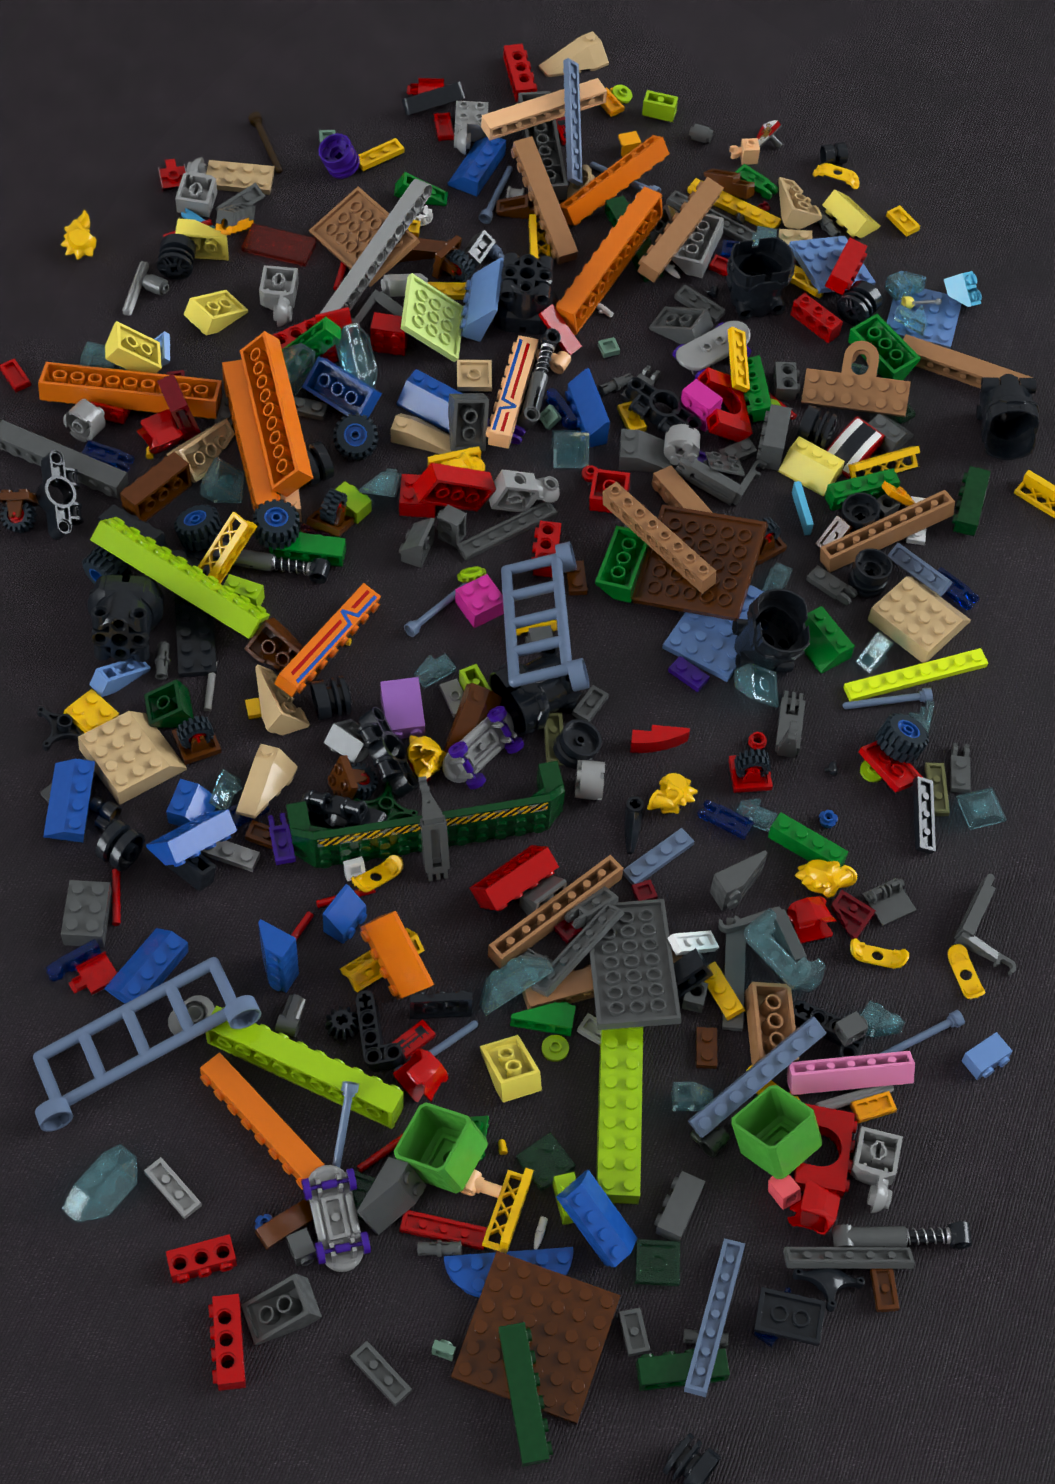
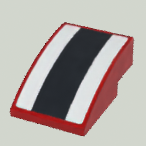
M857 416L837 436L826 451L845 461L842 474L849 479L851 475L848 464L871 458V454L883 444L885 435Z

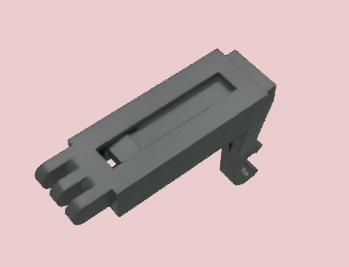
M375 289L355 319L351 318L354 324L353 333L375 305V301L397 316H402L403 307L384 292H379Z
M681 458L675 470L685 480L730 506L732 503L737 506L753 478L759 479L761 476L760 472H757L755 468L765 469L767 464L762 460H756L741 485L718 471L711 470L709 466L697 459L692 463L685 458Z
M785 690L784 697H782L780 703L774 751H777L779 756L796 758L800 750L805 701L803 700V693H799L798 699H796V692H792L791 698H789V691Z
M426 776L418 777L422 796L420 829L424 869L429 882L433 881L432 875L436 876V880H441V873H443L444 879H448L450 860L445 815L442 814L430 793Z
M988 874L980 883L954 936L956 939L955 944H962L967 950L993 961V967H997L1002 962L1010 968L1008 976H1010L1016 970L1015 962L974 935L996 889L991 886L995 879L994 875Z
M780 906L741 919L735 915L734 924L724 925L723 920L719 919L718 928L723 933L769 926L791 974L797 973L802 982L808 981L811 966L785 909L781 910Z

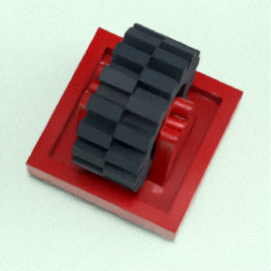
M750 749V751L745 750L744 753L740 752L739 755L729 756L728 761L734 793L772 790L771 765L768 752H765V750L760 751V749H756V751Z

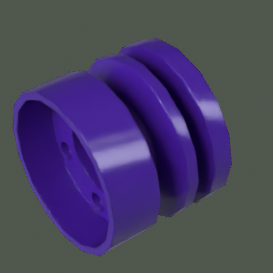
M339 133L329 135L319 145V157L331 176L343 179L356 172L360 164L359 155L346 135Z

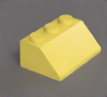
M835 189L822 204L826 208L825 212L830 217L834 216L837 219L836 223L841 227L845 226L848 229L846 232L853 238L855 236L863 238L880 227L849 196Z
M116 321L105 345L106 360L129 371L157 373L162 369L160 342Z
M799 436L788 450L778 472L796 482L800 481L803 486L824 497L828 484L835 483L842 474L845 461Z

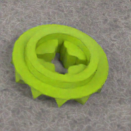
M478 566L465 568L457 574L458 581L463 583L474 581L486 575V569Z

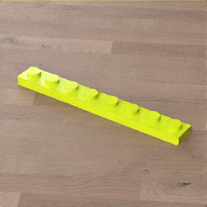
M979 648L845 683L843 688L849 701H858L985 668L988 665V661L982 649Z

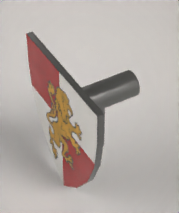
M773 120L762 125L757 135L760 148L768 140L777 148L783 145L774 135L782 127L779 121Z

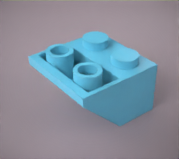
M973 271L944 279L948 296L967 307L981 304L982 296L981 292L977 290V277L973 274Z

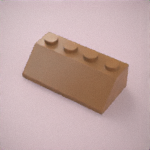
M751 982L744 992L752 1065H755L796 1030L791 984Z

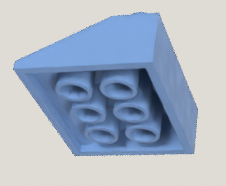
M499 258L475 272L471 279L467 280L465 284L467 292L463 298L465 305L461 312L463 318L459 327L462 329V337L481 342L498 310L504 258Z

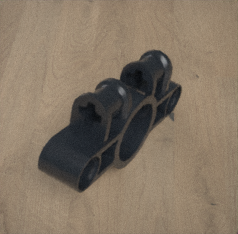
M632 377L629 380L625 395L632 403L628 411H633L639 415L641 420L647 417L651 423L658 426L657 431H662L663 433L668 432L670 427L677 424H686L693 430L694 428L698 431L700 430L701 420L682 407L681 400L675 393L665 389L657 390L639 377ZM658 402L664 403L673 412L670 414L662 413L654 407V404Z
M52 450L41 460L43 483L38 487L36 497L41 508L46 511L49 535L55 540H60L71 532L72 525H80L84 522V519L81 517L82 504L75 502L76 490L80 489V485L77 483L78 470L65 467L63 454L58 450ZM49 485L61 491L64 504L57 503L51 498L48 491Z
M378 707L371 708L359 718L361 726L357 729V732L361 734L365 742L364 746L369 750L374 767L378 768L381 774V781L389 782L395 794L403 798L418 787L417 779L407 761V748L402 740L392 732L383 712Z
M310 789L307 793H304L299 802L306 801L309 820L323 823L331 829L382 822L388 819L384 812L368 808L363 800L358 802L351 800L350 797L331 796L328 792L320 793L316 792L315 789Z

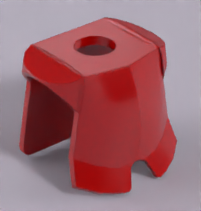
M170 409L141 420L140 423L143 427L136 431L148 444L149 452L152 454L165 451L177 445L183 437L182 431L175 424Z
M807 897L793 902L787 909L786 913L794 925V930L800 943L833 936V932L827 922H835L836 919L826 907L827 901L824 897Z
M416 1049L412 1053L410 1060L393 1073L395 1079L415 1102H419L423 1094L431 1102L441 1083L447 1082L449 1077L441 1062L431 1052L423 1049Z
M808 1179L803 1196L801 1195V1200L790 1206V1210L796 1212V1215L787 1218L789 1224L814 1230L818 1234L825 1235L836 1221L840 1196Z

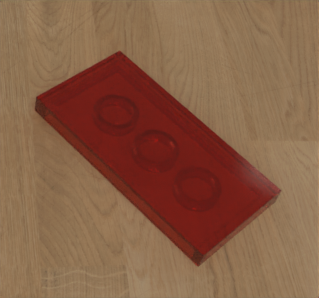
M252 223L242 245V251L306 266L316 245V238Z

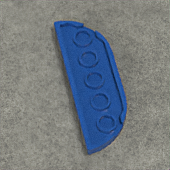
M573 1247L509 1251L507 1255L567 1275L572 1264ZM496 1252L444 1256L445 1269L452 1282L464 1290L465 1293L480 1298Z

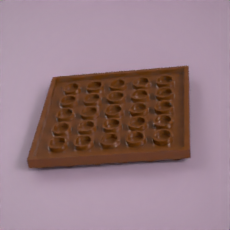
M662 505L658 519L716 570V584L702 594L649 546L632 596V602L737 621L736 619L740 618L767 530V522Z
M496 1251L451 1378L510 1400L498 1327L525 1322L526 1328H530L532 1335L529 1348L530 1351L534 1350L536 1364H533L534 1373L538 1372L540 1386L537 1387L538 1396H543L545 1409H541V1411L577 1424L621 1295Z

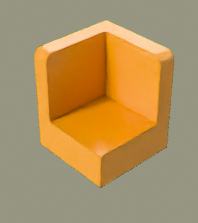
M637 131L618 135L622 145V157L641 144Z

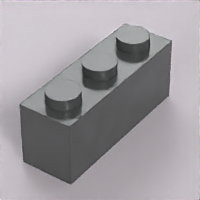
M684 1171L681 1172L679 1177L675 1176L670 1187L674 1190L671 1196L666 1195L662 1205L665 1207L663 1214L658 1213L654 1225L657 1226L655 1234L677 1244L680 1243L704 1188V1180Z

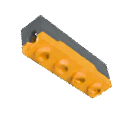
M237 203L218 209L215 230L221 231L223 235H231V233H236L237 231L247 230V228L253 226L256 206Z

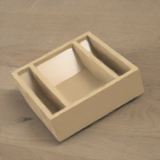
M906 576L871 608L868 617L870 623L922 663L929 661L971 621L942 597L910 576Z
M128 711L78 736L79 750L87 760L95 761L96 774L119 805L187 770V767L158 728L149 726L146 713Z

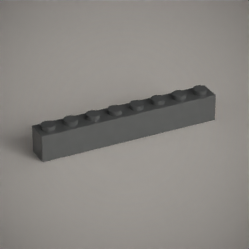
M4 420L0 422V450L9 452L15 457L18 456L29 463H35L41 466V460L52 450H58L64 456L65 467L78 470L77 483H82L93 490L101 491L105 495L117 499L120 497L122 490L129 484L127 472Z

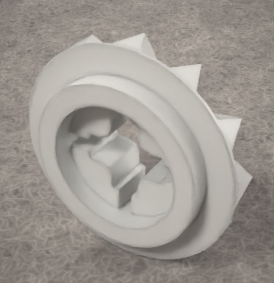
M427 205L423 206L418 213L420 215L414 218V220L421 221V226L427 225L433 219L432 209H428Z

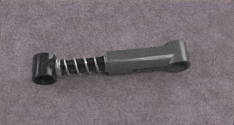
M554 328L547 329L539 339L541 351L537 359L538 363L531 375L522 412L518 417L520 427L527 430L531 429L540 418V408L548 382L547 368L550 366L549 361L552 360L550 357L561 340L560 333Z
M243 549L233 564L234 566L270 572L274 569L275 571L280 569L282 572L286 570L290 573H303L305 576H309L311 581L318 584L327 581L331 566L330 562L323 558H315L312 562L304 563V561L285 560L282 557L279 559L272 553ZM219 550L213 553V561H217L220 557Z
M964 1221L953 1222L943 1229L940 1227L932 1229L930 1227L928 1230L920 1228V1230L915 1228L908 1230L905 1226L853 1227L846 1224L832 1227L834 1247H907L908 1243L909 1245L911 1243H918V1245L919 1243H926L928 1245V1243L937 1244V1242L949 1244L953 1249H965L972 1246L970 1226L968 1222Z

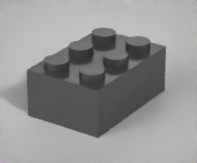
M771 404L770 411L765 413L764 421L767 422L763 423L758 447L760 449H758L756 459L766 462L767 469L778 471L780 468L792 408Z
M69 880L61 929L64 945L105 946L112 900L110 882Z

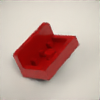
M94 401L90 402L104 410V418L108 421L124 424L131 412L129 409Z

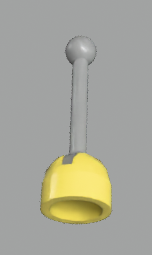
M903 296L901 299L903 310H910L915 304L936 303L940 305L942 303L940 298L936 300L915 301L911 296Z

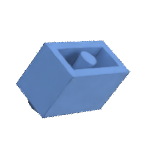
M996 1032L967 1051L962 1059V1063L976 1080L982 1076L987 1078L995 1071L994 1068L997 1066L1003 1067L1010 1061L1009 1057L1012 1050Z

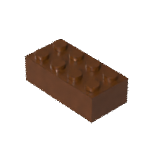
M175 452L165 456L156 466L151 467L147 473L138 477L134 483L122 490L120 493L122 508L131 515H136L144 522L149 520L192 486L189 463Z

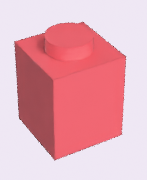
M790 1175L784 1179H776L772 1176L768 1180V1192L783 1210L801 1200V1188Z

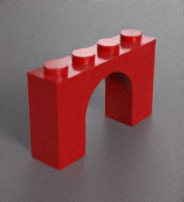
M707 367L697 379L722 397V401L729 409V412L716 408L706 418L709 433L736 442L747 439L753 433L744 393L732 388L731 375Z
M806 1104L814 1110L820 1134L828 1137L836 1145L838 1160L829 1166L801 1163L794 1170L793 1180L803 1192L806 1181L810 1179L828 1191L836 1193L842 1199L844 1193H848L850 1186L847 1172H851L853 1162L849 1160L850 1153H853L855 1141L852 1140V1133L855 1134L857 1129V1121H854L855 1113Z

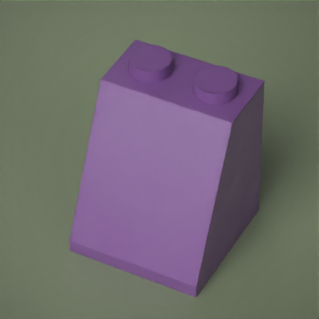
M414 677L380 682L382 712L392 732L400 739L409 738L410 735L417 737L425 736V720L419 678Z

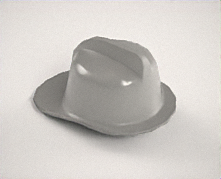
M195 995L184 1001L194 1024L209 1017L215 1009L212 1001L202 995ZM173 1010L168 1018V1027L175 1035L183 1030Z

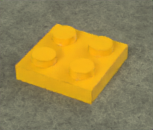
M93 689L64 709L63 713L70 715L73 720L72 722L84 733L119 716V713Z

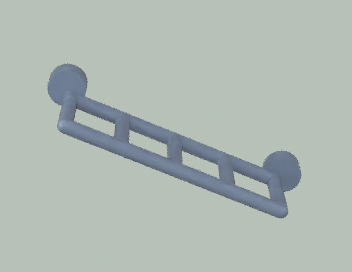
M570 541L555 545L556 553L505 565L501 568L508 682L511 687H519L569 675L574 692L590 688L584 659L572 660L563 576V573L577 570L576 559ZM551 566L553 581L513 590L512 575ZM554 592L555 608L515 617V601ZM557 620L558 636L517 645L516 629ZM559 647L561 665L523 674L519 673L518 657Z
M211 957L34 1053L33 1060L49 1100L40 1104L35 1110V1116L41 1130L51 1132L65 1127L73 1119L70 1109L71 1105L228 1021L232 1029H243L251 1026L261 1017V1010L255 998L251 995L236 998L219 959ZM211 972L226 1006L194 1024L178 989ZM168 996L183 1031L150 1048L135 1012ZM124 1019L138 1055L106 1072L91 1036ZM80 1043L94 1079L62 1096L48 1059Z

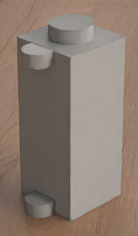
M421 273L414 274L428 283V278ZM410 274L384 275L383 279H381L382 292L389 297L405 296L407 277Z

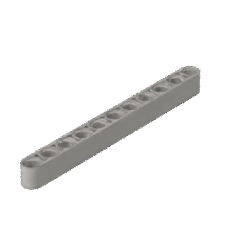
M414 179L321 313L349 307L351 311L432 193L431 184L418 179Z

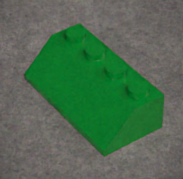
M878 314L850 329L848 339L850 345L857 341H867L876 347L879 354L877 372L882 378L903 380L921 359ZM861 354V356L865 360H867L866 356Z
M616 526L595 584L611 598L631 603L649 545L630 528Z

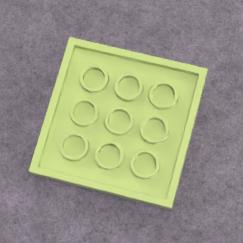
M411 273L407 277L400 329L455 362L459 359L462 331L459 327L463 318L461 315L463 306Z

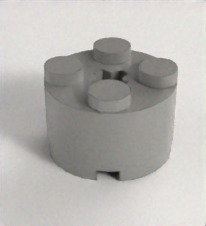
M82 399L64 415L63 422L66 428L69 427L71 429L70 434L81 442H87L88 440L91 441L105 427V412L102 408L96 407L88 400Z
M677 424L670 427L669 431L665 433V457L670 460L672 465H678L681 458H685L693 463L699 456V431L696 428L694 430L689 428V425Z
M577 761L575 798L602 800L605 762Z

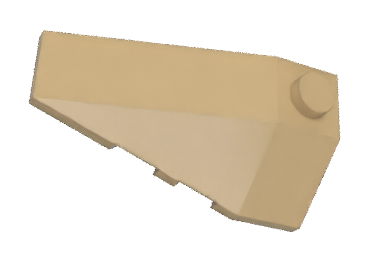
M592 31L578 37L539 65V69L546 77L564 75L563 60L567 58L579 64V73H581V70L590 69V71L598 70L609 65V61L602 41Z
M779 177L781 218L784 226L788 229L800 230L821 220L822 215L816 205H811V199L802 194L803 190L793 180Z
M402 413L395 416L391 427L392 443L438 454L452 452L449 434L418 417Z
M226 418L167 453V456L175 452L187 461L190 467L191 481L195 483L210 472L211 466L214 462H217L218 456L227 447L235 433Z
M257 664L255 668L261 716L267 731L285 735L309 727L310 723L301 707L296 708L292 703L294 698L274 684L277 676L273 670Z
M264 744L260 745L236 809V814L255 819L269 805V801L275 796L277 797L281 790L292 782L298 766L280 748Z

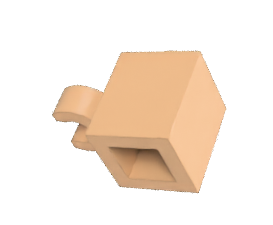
M758 138L742 139L740 147L736 145L730 146L731 159L740 157L742 165L758 164L760 153Z

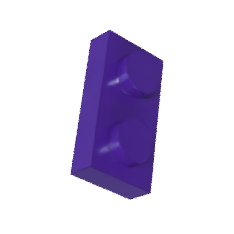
M681 656L668 669L669 673L696 692H699L710 678V676Z

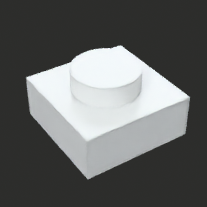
M362 856L343 861L347 882L351 881L352 876L357 877L366 872Z

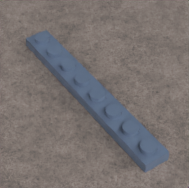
M567 58L563 60L567 181L579 186L583 184L579 64Z
M811 1017L688 1120L699 1137L703 1138L822 1038L826 1031L815 1017Z
M724 1238L684 1392L702 1397L707 1396L745 1243Z

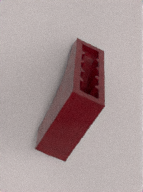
M174 374L158 380V385L178 428L183 433L185 442L200 434L201 431Z

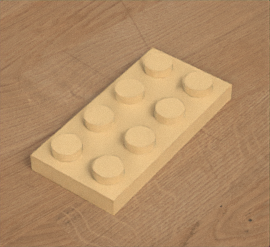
M209 160L206 175L216 178L217 190L241 192L256 182L263 194L270 195L275 166Z

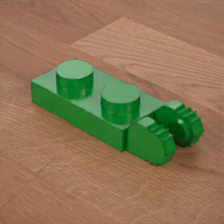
M743 164L735 171L736 173H741L740 180L755 182L754 190L767 200L771 199L772 194H776L779 191L778 187L768 178L746 164Z

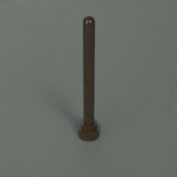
M252 112L248 116L250 124L256 127L273 166H275L276 172L282 173V167L262 126V116L259 112Z

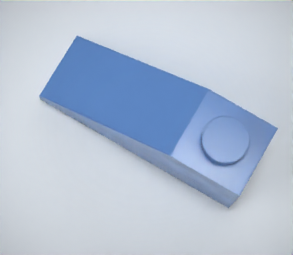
M132 657L125 661L96 668L89 685L98 695L104 697L116 693L150 671L151 667L146 662L135 661Z

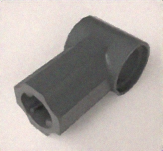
M296 994L289 995L284 1011L277 1019L275 1032L291 1037L297 1036L306 999Z

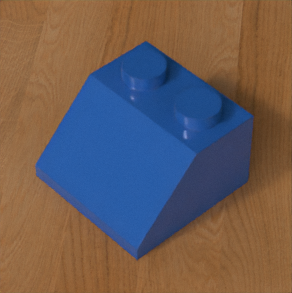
M180 779L166 811L168 823L181 826L206 812L215 811L219 799L200 784Z
M345 884L322 914L324 933L344 944L347 939L353 937L356 931L355 928L359 924H363L367 918L366 904L347 884Z

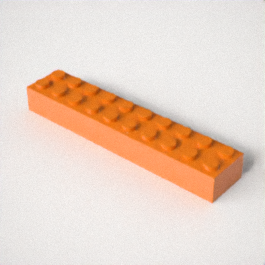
M644 186L636 194L635 200L632 204L628 205L624 215L619 217L618 223L615 227L611 228L607 238L602 240L599 249L592 254L591 260L584 265L580 275L575 277L571 287L566 289L563 298L557 302L556 310L574 335L578 334L662 218L661 193Z
M264 331L240 350L272 490L288 497L313 479L280 340Z
M242 360L222 362L224 391L226 397H228L232 424L253 510L255 511L261 503L264 505L265 501L271 502L272 499L280 501L281 497L280 493L272 490Z
M46 362L38 382L39 399L67 404H77L82 399H86L89 402L94 401L123 409L159 413L169 409L157 381L169 375ZM174 375L193 416L216 419L222 399V380Z

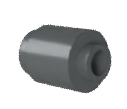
M695 123L690 128L689 136H691V140L711 143L714 130Z
M146 274L143 278L142 286L147 291L160 296L168 292L169 284L166 279L154 274Z

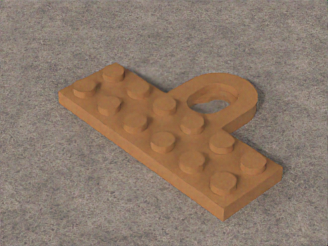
M857 341L846 349L841 373L806 369L801 404L906 417L911 381L876 377L879 363V354L876 347L867 341ZM862 354L866 356L869 368L866 373L858 375L852 371L851 367L856 361L857 356Z

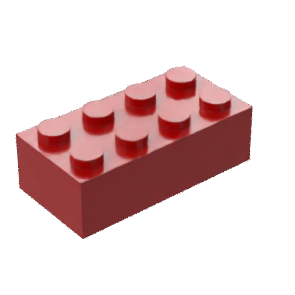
M432 462L413 484L419 503L444 507L448 504L457 509L478 511L496 490L490 472Z
M531 845L471 886L470 890L480 908L500 911L508 906L507 903L511 900L522 897L525 890L536 887L539 884L538 881L552 876L554 870L559 868L548 847Z

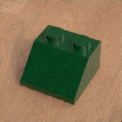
M177 679L144 694L150 727L178 728V725L183 724L184 720L189 721L188 718L194 719L189 689Z

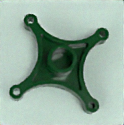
M386 782L385 792L382 796L375 800L365 801L368 808L384 812L388 816L387 821L418 815L416 810L403 808L396 803L392 796V787L389 782Z

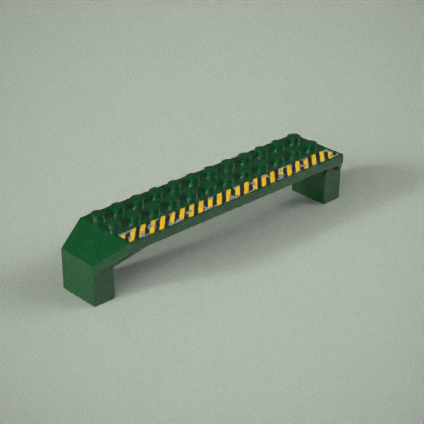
M558 761L538 764V792L529 798L443 811L442 814L445 815L447 822L448 846H463L472 842L482 843L490 839H504L508 836H523L526 833H541L548 830L562 812L565 789ZM306 801L286 804L287 820L294 853L297 857L315 868H329L332 865L338 864L343 865V861L361 856L364 862L375 858L385 859L391 855H407L411 852H422L420 829L422 815L339 829H328L310 825Z

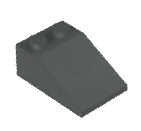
M665 306L649 326V329L679 344H687L709 332L713 327V322L708 309Z
M483 393L449 394L448 419L451 451L477 446L480 447L481 451H486L489 399Z
M621 429L619 470L657 472L670 465L672 466L670 460L664 455L665 440L640 430Z
M766 850L714 874L710 893L721 911L735 908L760 876L767 857Z
M388 1157L357 1212L373 1232L379 1235L417 1203L424 1192L426 1184L408 1162Z
M293 1274L241 1305L255 1345L305 1328L322 1318L308 1278L298 1274Z

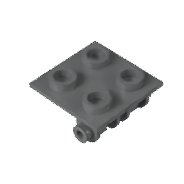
M705 451L707 460H704L703 463L709 466L711 470L745 476L739 458L736 456H725L715 451Z
M895 878L862 893L869 906L876 910L875 915L882 926L917 910L902 888L905 886L903 879Z

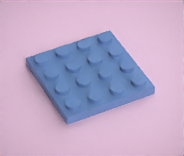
M845 236L790 241L789 243L794 257L809 280H811L814 288H817L818 294L835 292L825 287V284L848 242ZM862 264L853 284L856 281L863 280L875 285V280L865 265Z
M897 282L887 324L902 339L907 334L951 349L962 303L945 293ZM903 296H911L915 301L936 300L937 298L942 300L940 305L936 303L915 304L910 310H903L901 307Z

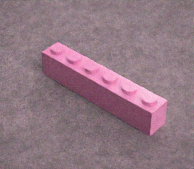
M910 1051L798 1061L788 1065L787 1083L791 1095L914 1083L915 1062Z

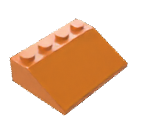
M396 911L381 915L360 926L362 930L360 932L364 942H368L371 948L370 954L375 961H378L380 965L379 971L384 979L387 978L390 984L389 991L393 997L401 999L434 985Z

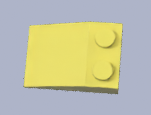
M177 220L175 234L185 235L194 241L196 245V259L229 261L227 235H223L220 231L197 220Z
M227 290L190 298L184 316L200 329L203 334L210 335L220 332L247 314L249 310Z
M519 1035L480 1046V1051L490 1077L502 1102L542 1091L540 1070Z

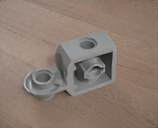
M456 101L454 148H457L464 155H466V149H470L471 141L475 142L487 137L481 128L482 115L488 113V102Z
M199 157L193 162L189 161L187 171L183 173L175 198L176 208L179 213H185V208L198 216L210 218L217 196L216 178L206 175V164L203 157Z
M264 265L259 288L260 305L274 310L273 319L277 321V327H281L287 322L292 321L299 284L298 268Z
M501 470L494 480L496 490L489 497L491 509L524 512L537 499L549 503L557 501L560 496L559 483L551 476L535 479L534 473Z
M861 1126L856 1140L850 1175L864 1184L871 1185L867 1205H871L870 1213H877L884 1208L889 1209L892 1190H889L888 1186L892 1185L897 1173L903 1136Z

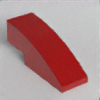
M652 725L651 731L632 730L630 753L657 752L679 746L688 741L690 728Z

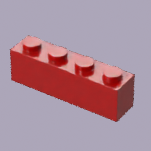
M850 237L825 287L841 295L844 294L845 290L849 291L867 256L865 251L868 246Z

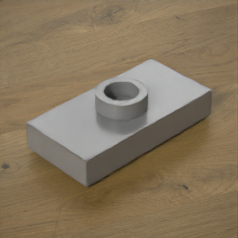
M457 679L439 684V688L453 718L456 716L464 693Z

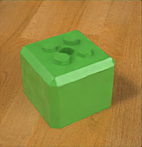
M778 1085L766 1088L732 1117V1127L741 1154L776 1179L787 1177L822 1146V1138L814 1110Z
M426 1102L419 1105L395 1147L394 1155L396 1159L408 1162L424 1183L456 1194L463 1191L488 1146V1142L469 1116Z

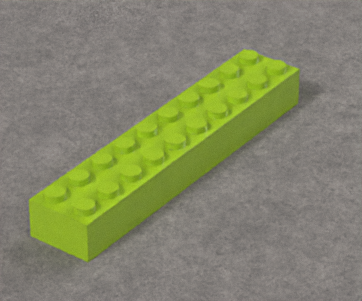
M118 517L101 520L90 539L248 639L255 635L263 622L268 620L270 616L262 606L253 605L250 603L251 600L249 598L234 593L235 590L233 588L218 583L219 580L213 576L208 577L201 568L197 566L192 567L187 564L188 561L186 559L171 554L172 551L170 549L155 544L156 541L154 539L142 536L138 529L126 526L125 522Z
M216 1006L212 1014L220 1011L223 1008ZM228 1021L206 1032L208 1044L343 1106L344 1100L343 1091H341L342 1081L358 1083V1093L352 1098L351 1110L388 1128L393 1129L404 1108V1092L398 1086L383 1083L376 1076L370 1077L357 1067L351 1068L345 1065L340 1059H331L320 1050L314 1051L303 1042L290 1040L283 1033L277 1034L264 1024L258 1025L254 1023L243 1029H232Z
M643 1027L600 1030L596 1181L612 1203L638 1204L640 1199Z

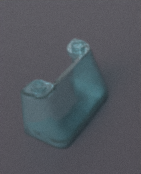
M769 908L745 928V941L790 988L804 992L813 991L821 984L826 965L819 958L816 961L810 962L805 957L796 963L776 942L774 934L776 927L773 922L777 914Z

